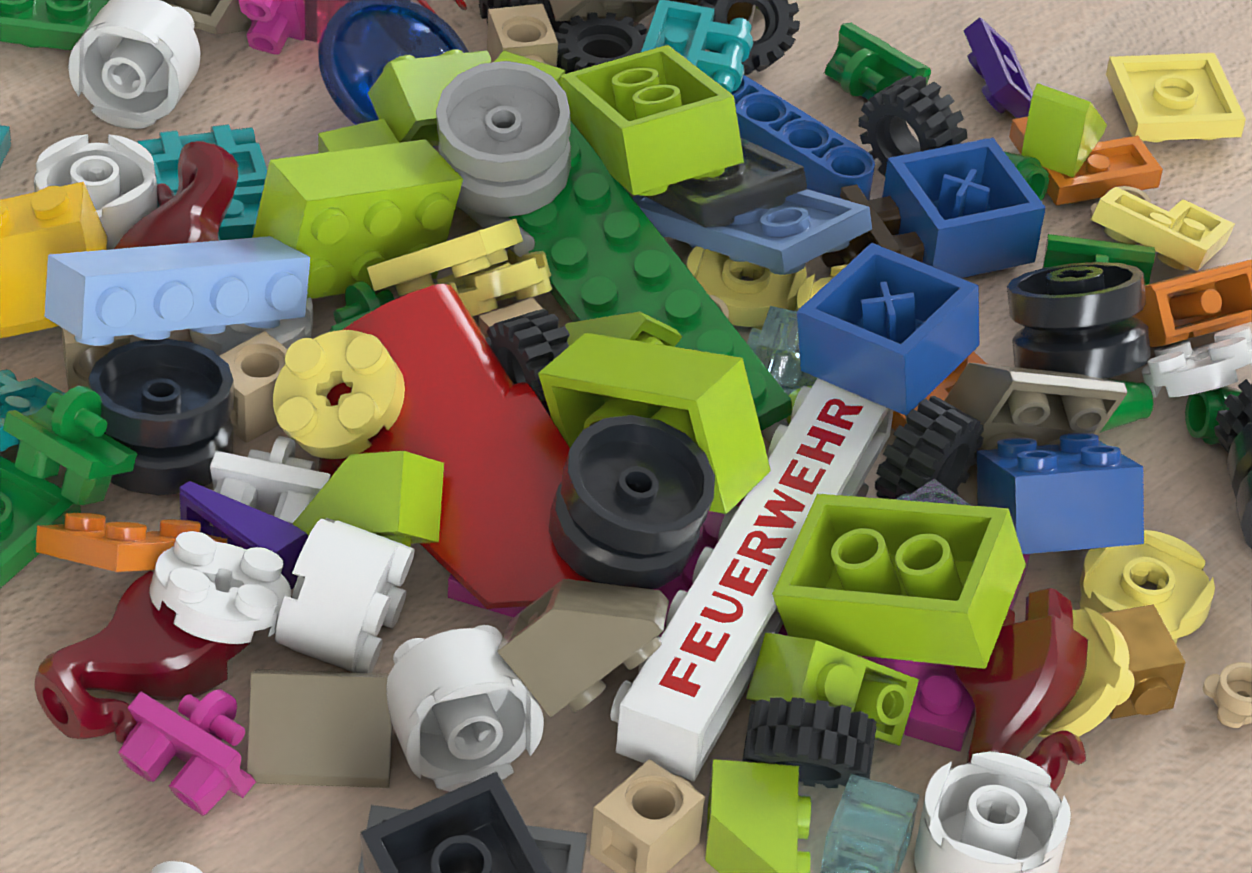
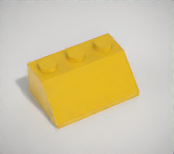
M84 181L65 186H49L38 192L0 200V339L59 326L44 317L49 254L107 250V235Z

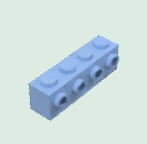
M271 236L49 254L44 317L75 335L74 339L77 342L95 346L111 344L114 342V336L134 335L150 340L166 339L170 337L173 330L190 329L191 331L203 334H218L226 330V325L243 323L255 328H275L280 325V320L305 317L310 257Z

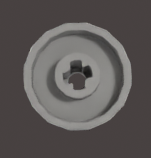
M510 61L485 63L458 74L442 91L436 109L437 130L440 141L439 154L463 178L457 202L477 213L509 217L529 214L551 203L564 189L571 169V147L569 142L571 132L570 109L566 92L551 75L528 64Z

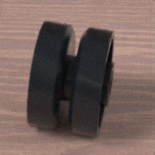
M1106 262L1072 263L1031 271L1012 279L1008 284L1007 294L1010 317L1015 323L1024 326L1012 339L1014 365L1016 368L1082 374L1104 379L1132 372L1148 363L1147 361L1151 357L1148 326L1142 320L1133 317L1142 311L1146 304L1144 273L1137 267L1122 263Z
M173 339L134 341L112 349L95 362L88 378L89 388L101 397L100 417L107 421V429L104 434L137 453L133 471L112 475L110 483L131 492L159 496L180 493V487L189 481L201 486L211 484L213 481L210 465L215 452L233 454V425L230 415L234 407V380L229 364L213 350L193 342Z
M634 415L604 418L582 430L569 449L563 468L562 482L557 487L550 511L549 533L556 551L576 574L591 582L644 589H659L679 577L693 555L700 536V528L707 518L714 499L715 474L705 452L686 433L660 420Z

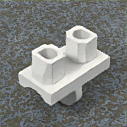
M279 436L276 439L271 453L251 449L248 457L216 451L210 465L215 492L265 513L273 514L275 517L290 524L297 519L331 477L329 473L314 471V461L295 458V441L283 436Z

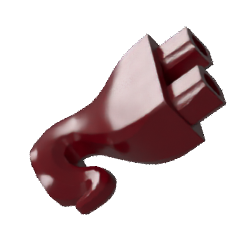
M203 141L187 143L182 148L179 157V186L177 193L174 194L169 186L164 183L157 184V199L160 207L138 221L121 238L114 249L219 241L218 232L234 197L238 180L239 165L234 157L225 149L215 144Z
M149 570L136 579L121 596L113 618L106 628L94 636L49 654L42 661L35 676L34 688L38 702L46 716L68 738L89 739L115 732L116 741L123 744L137 724L128 710L130 704L114 698H96L86 690H101L130 696H137L140 692H143L152 699L182 700L188 694L196 697L228 680L227 661L250 645V642L228 644L210 641L187 633L173 624L177 612L169 608L163 600L160 610L152 603L149 591L154 572Z
M1047 588L1030 592L1026 597L1025 621L1015 623V612L1009 608L986 669L954 665L957 678L969 693L976 709V721L967 754V763H971L972 754L984 752L1005 753L1018 757L1021 751L1062 712L1081 686L1087 667L1088 639L1073 629L1072 602L1056 589ZM1064 730L1054 732L1044 738L1025 760L1039 766L1052 778L1050 787L1056 792L1065 775L1068 761L1080 765L1086 761V753L1081 739L1072 732Z

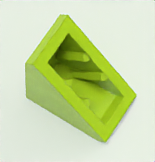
M1037 83L1032 94L1021 155L1034 157L1039 160L1042 167L1074 178L1103 136L1107 124L1090 101Z

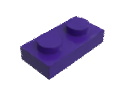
M979 17L963 31L972 50L967 55L968 60L975 71L986 82V85L981 90L990 105L1000 114L1008 110L1016 118L1028 117L1033 91L1016 53L1010 43Z

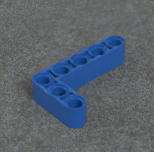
M743 75L740 87L732 92L735 99L744 163L741 164L762 177L840 199L842 187L858 185L867 200H870L875 161L871 154Z

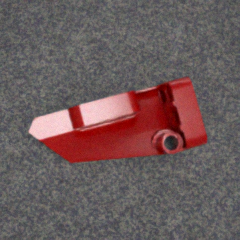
M436 284L408 293L378 307L344 328L343 330L359 331L377 337L402 372L405 385L403 405L397 420L389 430L383 425L376 435L368 439L372 446L359 454L406 451L444 463L439 542L419 544L487 610L528 607L563 579L591 582L576 574L558 555L549 533L551 506L557 487L562 482L563 468L570 448L529 384L525 382L514 384L456 290L451 285ZM345 383L334 386L326 396L331 406L338 405L340 396L351 393L352 388L348 387ZM347 457L340 459L319 458L318 470L319 472L329 473L330 477H332Z

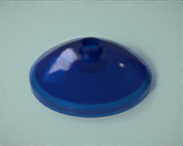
M352 0L338 9L325 26L319 42L318 60L321 76L329 95L341 112L352 123L357 125L379 120L368 92L382 74L384 66L391 60L404 55H412L416 59L439 56L450 50H462L463 53H468L469 51L458 34L442 18L411 0Z

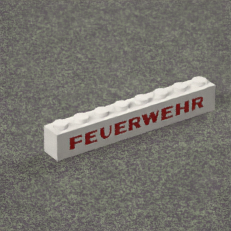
M819 378L816 379L812 388L807 386L801 388L794 403L792 421L789 426L780 424L771 440L768 451L771 471L743 498L744 500L740 507L734 506L725 514L719 531V542L714 549L705 547L697 561L692 587L688 592L679 590L672 601L667 616L666 630L661 637L658 636L662 645L639 665V674L634 683L624 681L615 696L610 716L612 721L618 723L616 753L642 763L650 759L669 773L693 782L695 781L751 682L765 632L778 634L783 625L772 593L817 493L856 496L890 436L893 410Z

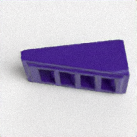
M191 481L180 487V520L200 522V533L226 538L227 544L246 550L260 547L273 551L283 560L281 574L288 581L290 589L292 590L295 587L298 575L292 573L309 537L307 533L282 519Z

